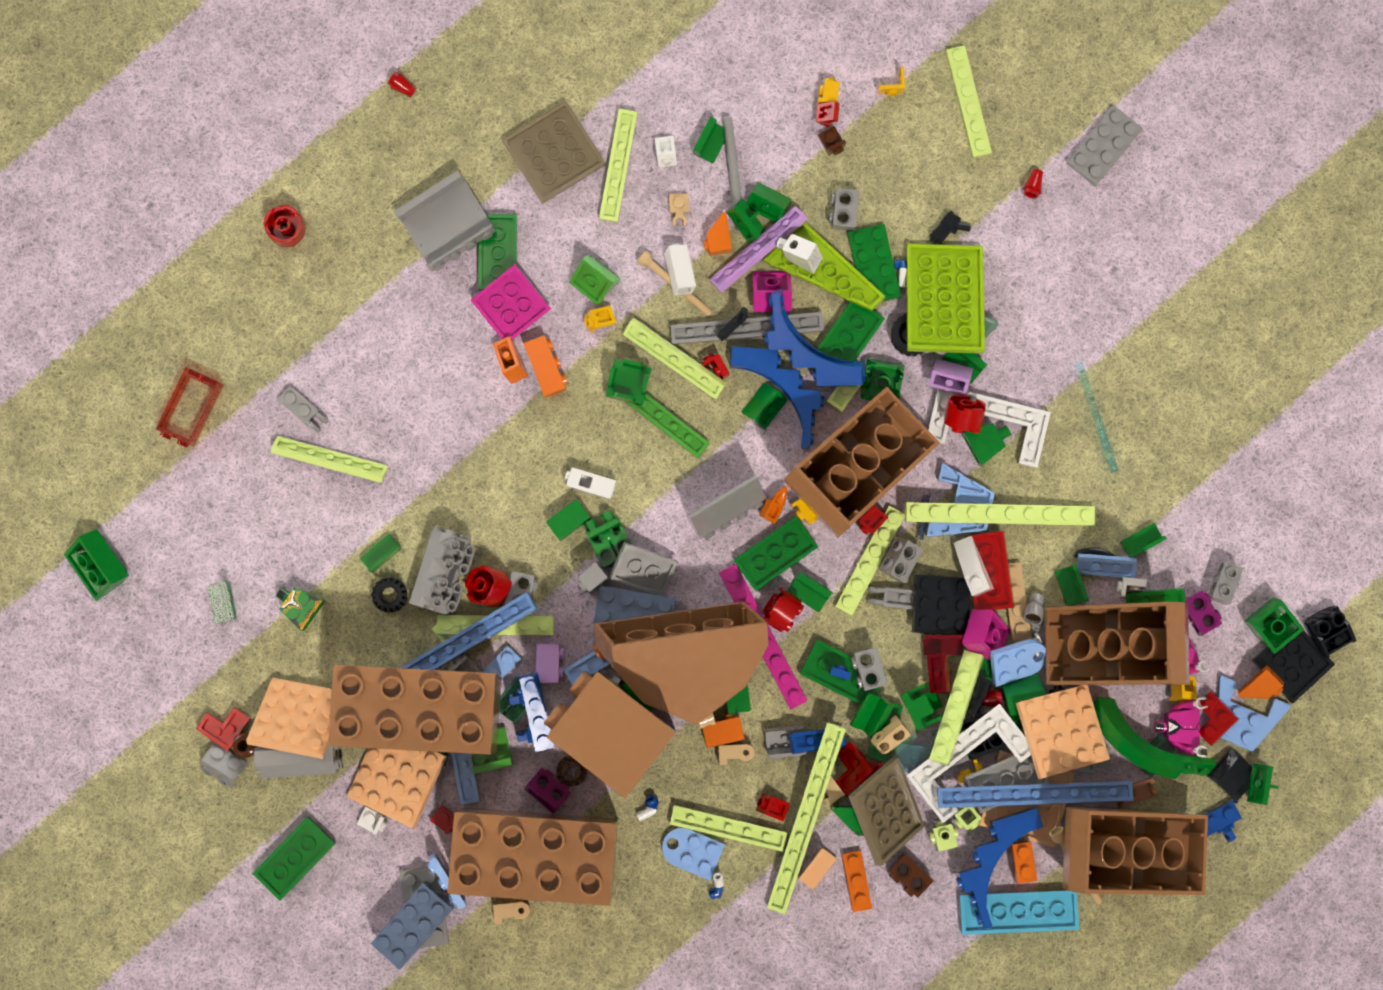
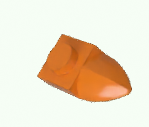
M786 486L778 490L772 499L767 498L759 516L776 524L786 502Z

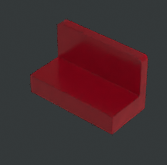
M923 635V655L938 653L962 655V639L964 635Z
M947 653L927 655L930 694L951 692Z

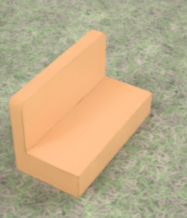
M821 846L799 874L798 879L811 889H814L837 858Z

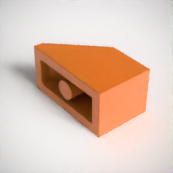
M726 212L720 215L708 231L707 240H703L704 249L709 251V256L732 253Z
M510 336L493 344L502 374L511 384L528 377L524 361Z
M1266 665L1238 690V695L1241 698L1269 699L1273 695L1276 697L1283 691L1284 681Z

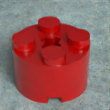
M280 205L272 208L264 218V227L267 235L275 244L281 247H294L305 235V222L298 211L291 206Z
M964 395L951 396V399L948 398L944 424L952 427V431L955 433H963V431L980 433L986 404L979 399H976V402L971 401L970 396Z
M484 565L472 569L465 581V587L468 591V594L466 593L467 598L472 603L488 607L502 606L512 586L511 580L508 579L504 571Z
M780 587L778 590L781 592L778 595L774 593L763 609L765 616L761 617L777 631L782 632L785 630L788 632L793 626V619L802 612L804 606L801 604V599Z

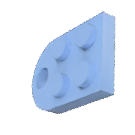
M1027 639L990 651L993 684L997 687L1037 673L1046 662V648L1038 640ZM1037 652H1040L1039 656L1033 658Z
M681 827L671 830L665 836L662 851L670 864L710 881L725 844L693 830ZM670 838L677 839L678 847L670 849L667 846V841Z

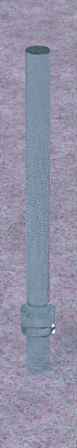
M1083 362L1076 364L1104 449V459H1107L1111 473L1117 472L1119 470L1114 458L1116 455L1114 449H1111Z

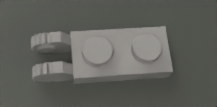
M291 386L277 399L317 433L321 431L320 428L311 422L315 415L322 423L327 424L329 422L319 413L317 408Z
M869 587V592L884 593L883 600L868 599V604L907 610L913 609V590Z

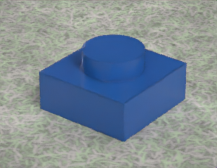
M836 665V668L831 667L829 675L849 680L851 673L847 672V667Z

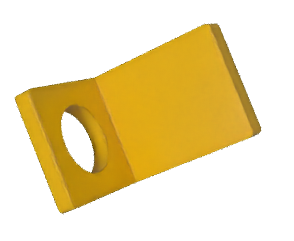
M901 66L899 70L900 85H879L878 94L897 96L898 93L904 92V66Z

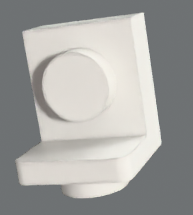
M674 137L655 138L658 167L677 165Z
M1123 577L1121 581H1118L1117 593H1120V597H1126L1127 586L1129 590L1141 591V588L1146 587L1147 579Z
M365 806L357 825L378 835L379 832L383 833L388 824L385 821L387 816Z

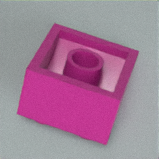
M752 271L753 311L761 313L773 311V307H770L769 298L778 289H783L785 310L792 311L791 275L784 271Z
M972 610L962 644L970 652L982 654L985 659L991 660L990 651L1005 647L1010 629L993 610Z

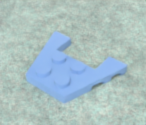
M941 464L938 481L957 485L954 503H993L995 493L970 480L948 465ZM929 523L926 537L987 531L988 524Z
M1220 675L1218 697L1240 719L1221 739L1253 752L1290 709L1291 705L1273 698L1267 715L1259 714L1231 702L1230 700L1237 682Z

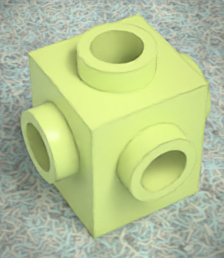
M976 807L957 808L958 812L954 814L956 818L953 821L960 829L964 827L968 831L980 825L979 821L982 817L978 814ZM964 812L970 813L968 819L963 817Z
M940 821L936 822L934 827H931L932 832L929 833L931 844H935L937 851L958 847L956 838H959L956 826L953 827L951 823ZM945 832L946 836L942 838L941 835Z

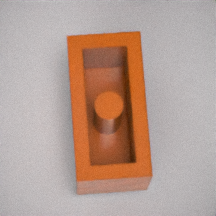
M735 714L726 715L724 720L717 721L715 718V725H708L702 728L707 748L745 740L740 716L736 717Z
M1028 840L1014 842L1009 847L1014 881L1018 884L1037 881L1032 842Z

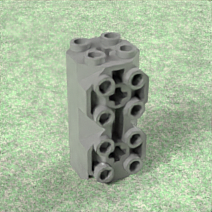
M434 526L409 604L444 615H448L449 612L456 610L463 589L462 583L458 581L459 577L468 573L474 557L475 550L470 544L471 537L459 535L455 531Z
M328 746L323 759L269 748L254 747L255 771H260L257 779L339 773V769H343V758L339 754V749H342V747Z

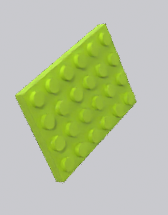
M907 244V351L984 354L983 246Z

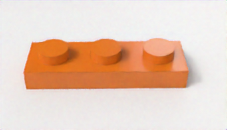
M861 850L842 853L853 912L872 909Z

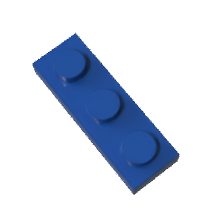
M825 729L789 734L788 739L792 754L818 751ZM845 735L843 738L841 748L847 745Z

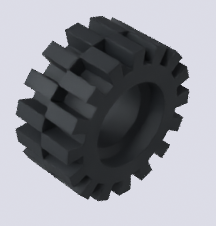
M391 577L380 579L381 581H377L375 587L372 588V602L381 611L388 613L399 611L406 604L405 602L408 598L405 585ZM386 588H393L397 593L396 599L391 603L383 600L382 593Z

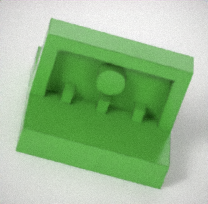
M586 255L569 283L599 306L620 279L592 256L588 257Z

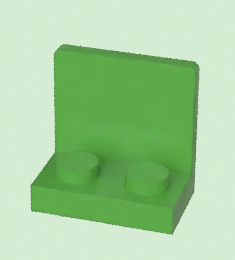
M505 727L498 730L497 753L491 755L471 754L474 765L472 767L473 774L514 765Z

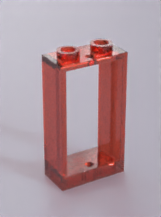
M185 367L156 427V430L161 432L160 436L168 440L173 437L178 440L177 444L186 448L188 445L194 447L224 385ZM190 379H193L214 390L190 439H187L166 428Z

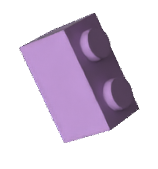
M936 359L929 386L966 396L973 368Z
M536 644L535 673H538L540 683H560V679H563V668H560V660H564V648H560V644Z

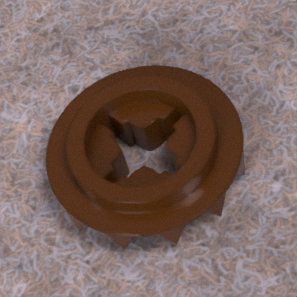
M566 756L559 761L556 774L560 782L572 787L581 784L585 780L587 769L571 756ZM567 763H569L572 768L579 767V769L575 771L576 779H574V777H572L571 774L564 775V773H566V771L569 770Z

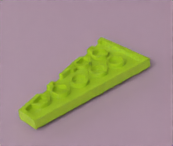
M805 222L791 234L817 244L823 259L814 274L788 261L782 249L778 247L763 260L768 265L870 311H873L885 299V295Z

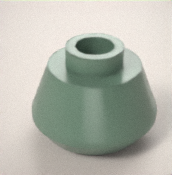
M988 315L984 318L985 338L998 326V320Z

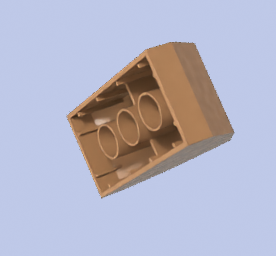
M886 387L801 461L784 478V482L838 539L940 442Z
M745 602L594 624L596 647L644 704L696 725L746 687L768 647L767 622Z
M1185 602L1045 607L1046 685H1190L1188 604Z
M1089 806L1066 807L1062 887L1068 891L1084 894L1205 895L1208 815Z

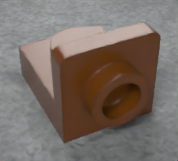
M835 126L818 134V138L828 156L831 154L838 155L844 151L846 141L842 140Z

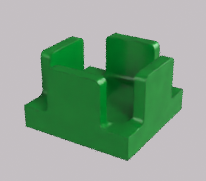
M614 359L607 384L606 397L643 406L652 368L632 360L623 359L621 361Z
M928 682L916 686L901 695L918 731L941 720L944 715L940 714L934 718L931 716L934 710L941 708L943 705L938 694H930V691L924 694L920 693V690L929 686Z

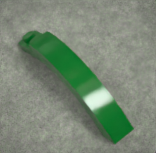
M1097 697L1093 702L1103 736L1121 755L1140 768L1162 777L1177 779L1181 773L1206 776L1217 765L1215 758L1176 755L1151 745L1128 725L1121 715L1114 698Z

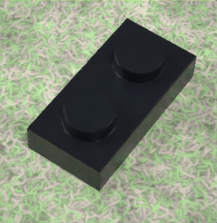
M978 675L966 713L977 717L993 683L991 680Z

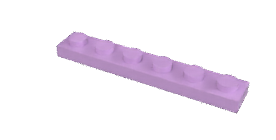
M796 206L793 207L709 279L710 282L721 293L772 251L780 237L786 239L807 221L806 215Z

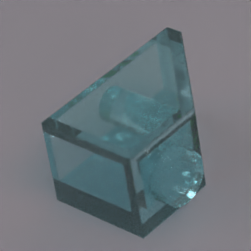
M899 744L894 748V757H899L904 772H909V768L914 769L931 755L933 747Z

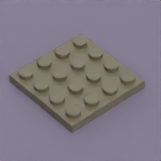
M564 101L502 139L503 144L542 204L606 165V162L567 101Z
M892 757L848 795L876 866H882L925 826L899 757Z

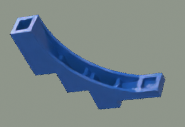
M783 289L775 290L769 298L770 307H773L771 324L774 327H771L765 334L766 345H769V350H791L789 352L790 363H793V368H816L813 370V378L817 380V386L863 385L866 380L864 361L841 360L814 348L798 333L785 310Z
M732 346L730 368L754 372L770 380L782 390L794 406L801 423V449H809L810 445L814 443V433H811V426H815V415L812 412H819L820 407H824V396H821V391L798 389V387H802L803 376L799 375L800 370L777 369V366L780 367L781 355H778V350Z
M1036 807L991 820V826H988L991 837H995L996 840L974 846L975 851L972 852L975 863H979V866L957 872L958 878H956L958 888L959 890L962 889L965 893L972 892L969 895L972 906L976 905L978 911L975 917L978 925H982L984 929L993 927L987 910V891L992 872L1000 857L1016 840L1031 831L1043 827L1038 808Z

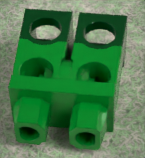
M610 510L601 515L605 524L599 527L595 519L585 522L588 531L586 534L603 570L614 565L617 560L610 544H613L618 555L624 542L632 544L618 518H615Z

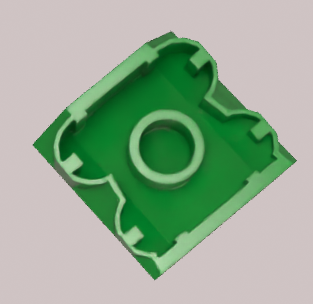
M867 359L865 369L866 380L863 383L861 399L872 400L886 387L900 399L905 365Z

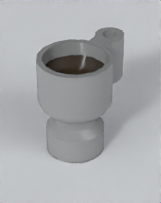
M1039 593L1030 594L1029 604L1025 607L1023 616L1024 621L1031 624L1034 631L1040 630L1044 615V608L1042 606L1044 605L1045 598Z

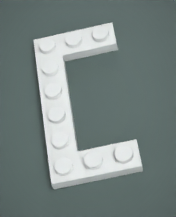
M938 389L928 431L940 444L944 445L949 428L948 425L944 424L948 398L951 399V396L960 394ZM967 391L966 396H970L971 401L976 402V399H979L986 404L985 417L1026 427L1018 464L1038 468L1051 412Z
M1000 704L959 734L949 766L930 761L928 758L906 775L943 823L957 813L958 809H938L937 788H940V786L934 779L996 732L1020 763L1031 755L1026 737Z

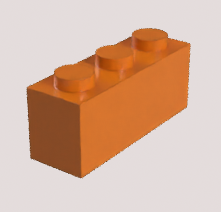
M545 335L523 343L545 399L566 391L565 385H568L565 375H560L558 368L561 365L558 357H553L551 350L554 347L551 340H546Z

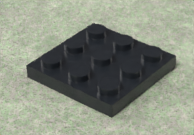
M914 575L912 633L964 635L970 617V590L965 578Z
M1302 631L1277 653L1273 654L1265 647L1252 659L1253 663L1260 670L1268 665L1284 681L1281 693L1290 703L1298 700L1335 665L1330 658L1323 657L1317 644L1305 631Z

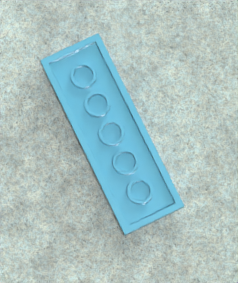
M1052 890L987 893V910L993 926L984 929L982 925L977 923L975 914L978 911L976 905L972 906L970 894L959 895L962 935L1079 930L1077 892Z

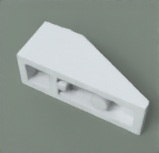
M969 536L955 542L954 546L971 595L978 596L994 589L973 537Z

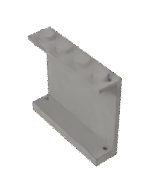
M458 170L394 211L427 262V268L432 272L441 270L447 262L458 259L461 253L466 250H472L477 246L478 242L489 239L496 231Z

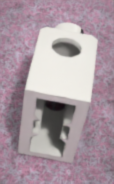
M791 234L788 240L780 237L776 246L782 249L788 261L812 274L815 273L823 259L817 244L794 234Z

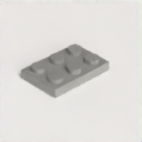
M624 542L609 577L612 580L664 596L678 562L675 559Z

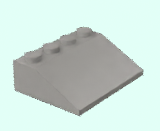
M752 476L689 515L688 520L700 540L702 538H705V540L715 535V530L719 528L722 530L732 525L730 521L737 518L740 520L748 515V510L752 508L757 510L764 505L763 501L766 500V496L757 476Z

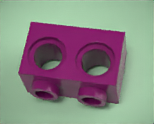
M1203 590L1186 598L1188 620L1192 622L1191 625L1198 636H1202L1222 625L1220 613L1217 609H1213L1210 604L1212 602L1210 596L1206 592L1204 593ZM1195 599H1198L1201 602V606L1199 609H1196L1193 606V601ZM1206 615L1211 619L1209 626H1206L1203 622V618Z
M541 768L524 790L554 814L571 792L565 783L559 782L554 778L555 776L551 771ZM538 779L544 780L545 783H546V786H545V787L539 786L538 783H537V780H538ZM552 792L559 793L561 799H554Z

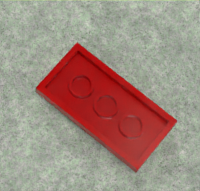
M999 531L970 535L973 537L994 589L973 596L975 610L1015 608L1005 532Z

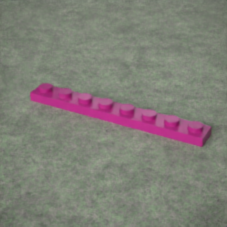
M735 564L719 572L733 602H745L759 616H763L737 565ZM767 624L768 647L762 657L791 710L805 703L807 699Z

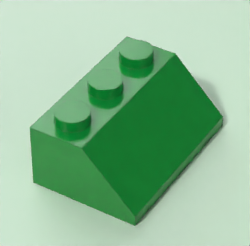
M97 529L79 536L64 554L95 601L100 600L120 586L129 577L126 568L122 566L114 551L111 550L105 538Z

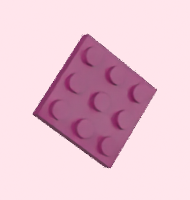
M516 264L471 299V302L501 339L508 336L512 340L551 310L550 306Z

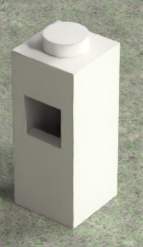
M671 244L668 246L664 256L673 295L692 294L696 283L687 244Z
M573 467L571 472L567 471L564 482H567L566 486L568 488L610 501L617 483L616 480Z

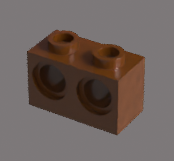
M904 852L888 868L891 872L888 876L896 883L900 881L905 886L903 890L910 897L915 895L918 898L934 881ZM901 864L907 866V872L904 875H899L897 872V868ZM920 878L921 886L916 889L913 888L911 885L912 880Z

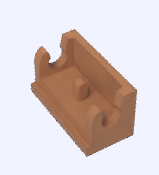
M1146 778L1132 783L1134 801L1116 802L1118 808L1120 809L1155 797L1158 793L1153 787L1155 784L1153 778Z

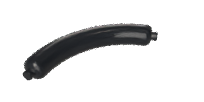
M1095 547L1080 549L1074 555L1075 558H1078V553L1116 556L1105 549Z

